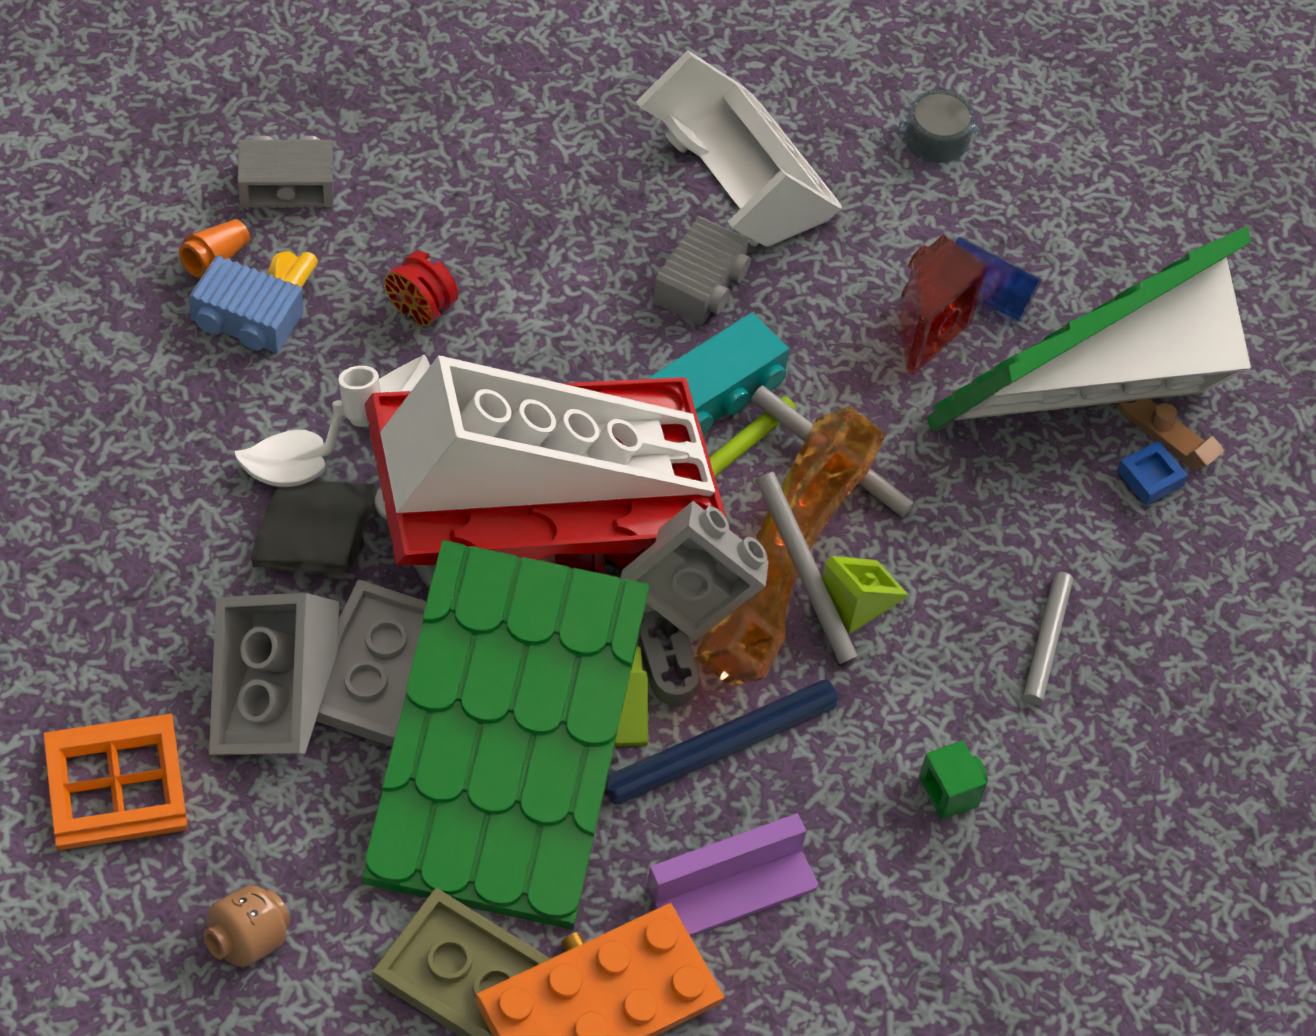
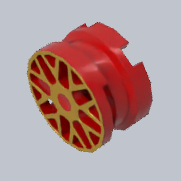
M419 250L409 254L403 260L402 266H395L384 277V287L395 308L404 314L408 311L406 309L408 307L409 313L407 317L413 316L414 322L423 327L430 326L441 315L440 311H447L458 300V288L455 280L440 261L432 264L427 260L430 257L429 253Z

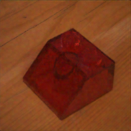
M944 234L929 247L923 245L913 254L908 264V268L911 269L909 280L901 294V297L904 298L900 323L906 370L912 375L918 372L972 323L987 270V265Z

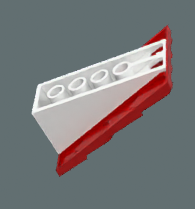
M438 355L412 391L372 393L364 404L367 420L370 423L369 430L375 461H377L376 466L383 501H385L384 506L391 542L394 544L393 552L396 566L436 565L442 540L464 544L466 547L473 546L516 555L518 558L525 557L530 559H544L554 554L639 553L642 549L651 547L656 542L658 529L692 501L704 510L710 506L715 507L726 517L686 377L557 383Z

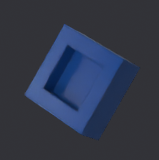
M1159 441L1122 459L1117 469L1120 476L1145 506L1183 487L1188 477L1187 473Z

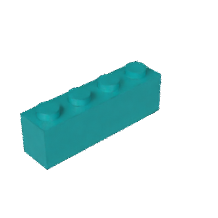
M751 312L647 379L686 377L701 431L704 435L711 428L713 422L727 413L735 415L740 412L760 386L763 385L772 391L783 382L786 377L790 348Z

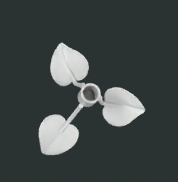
M422 355L380 379L378 372L369 366H354L344 370L338 378L341 400L332 403L334 413L325 443H323L319 435L307 430L286 431L264 439L251 448L235 451L238 463L253 478L272 486L293 487L313 481L326 470L323 457L333 452L342 416L345 415L355 426H369L370 423L367 420L364 404L370 395L379 392L412 391L430 367L427 357ZM380 487L375 494V507L378 513L387 519L384 506L385 501H383Z

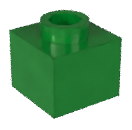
M964 740L926 753L918 776L941 820L979 807L988 782L986 769L982 761L977 756L972 757Z

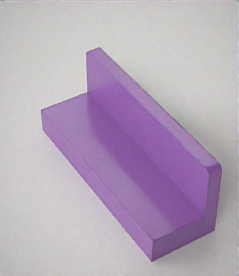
M798 813L650 866L646 889L656 909L668 903L673 905L690 937L814 892L817 890L818 882L802 852L807 831Z

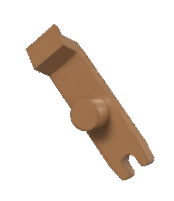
M1150 399L1132 401L1133 403L1118 402L1116 405L1126 418L1156 442L1159 441L1167 451L1193 470H1197L1202 466L1207 467L1225 451L1213 436L1204 441L1176 419L1177 410L1171 404L1162 403L1157 405Z

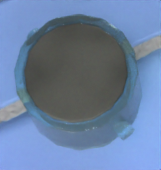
M933 90L918 95L909 107L907 121L899 122V130L904 131L905 144L914 156L925 162L946 164L963 157L969 149L972 134H979L980 125H975L974 109L965 98L954 92Z

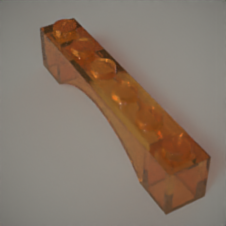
M851 405L816 418L781 486L809 550L836 509L868 473L886 437L885 433ZM768 511L755 537L764 547L767 560L769 561L766 586L708 631L693 657L731 686L765 679L786 637L785 620L787 606L798 573L770 511Z

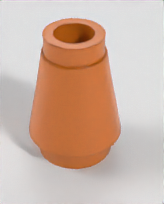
M232 219L229 222L186 236L184 244L179 247V257L184 268L192 276L201 278L215 256L221 255L224 259H231L244 245L249 243L250 235L246 226L240 220Z

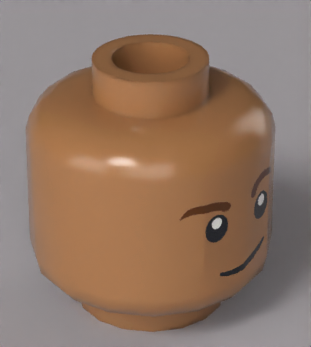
M256 885L242 887L210 906L206 915L205 944L210 953L219 960L224 958L229 964L239 968L250 966L278 950L283 945L286 939V929L290 924L288 910L284 902L274 891L264 890Z

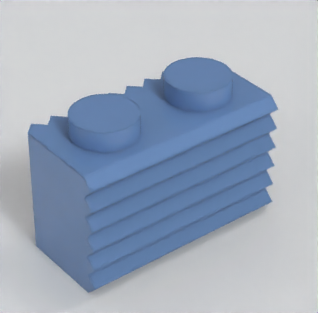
M221 255L215 256L189 295L191 320L195 321L202 330L211 334L226 333L238 338L247 348L256 351L264 348L279 353L281 347L303 315L302 288L298 284L292 285L289 281L284 282L281 278L276 279L272 274L267 276L263 271L258 272L255 268L250 269L246 264L241 266L237 261L232 262L229 258L224 259Z

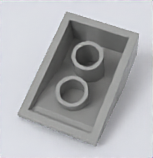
M309 593L216 597L209 755L306 753L337 656L339 601Z

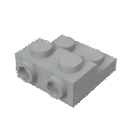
M692 501L658 529L656 542L622 570L621 579L650 584L646 604L693 640L697 641L766 586L769 561L767 560L764 547L756 539L746 537L742 540L729 530V523L721 511L711 506L704 510Z

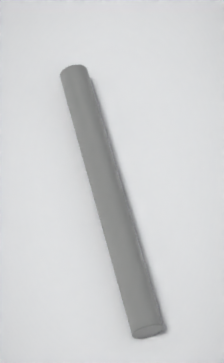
M762 385L751 398L752 402L903 518L914 506L912 500Z
M774 471L757 478V485L838 663L842 664L857 657L858 655Z

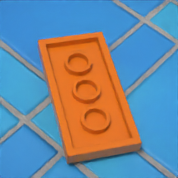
M668 903L477 993L474 1001L493 1036H657L719 1006L725 997L673 905Z

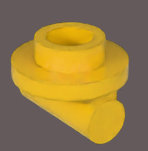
M290 251L279 252L271 261L268 275L272 274L276 279L281 278L284 282L289 281L292 285L298 284L302 288L317 266L318 260L310 252H303L300 256H296Z

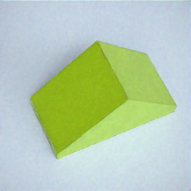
M831 556L825 563L822 578L848 635L895 606L909 595L877 560Z

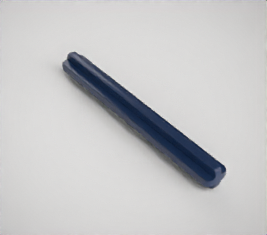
M821 680L609 774L605 791L613 804H622L835 708L839 699L837 691L829 680Z

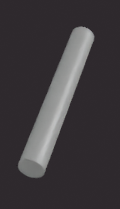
M1056 572L1054 574L1023 695L1024 702L1037 706L1043 704L1073 583V577L1066 572Z

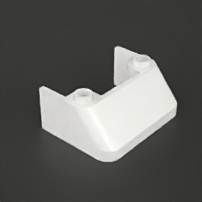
M687 50L636 101L640 108L666 124L669 130L665 135L680 152L685 153L689 149L700 156L740 208L728 221L729 225L742 236L748 238V242L752 246L756 247L760 243L770 247L828 222L842 209L836 197L757 98L744 86Z

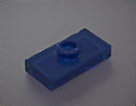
M963 237L957 238L938 276L939 280L1017 321H1021L1043 280Z

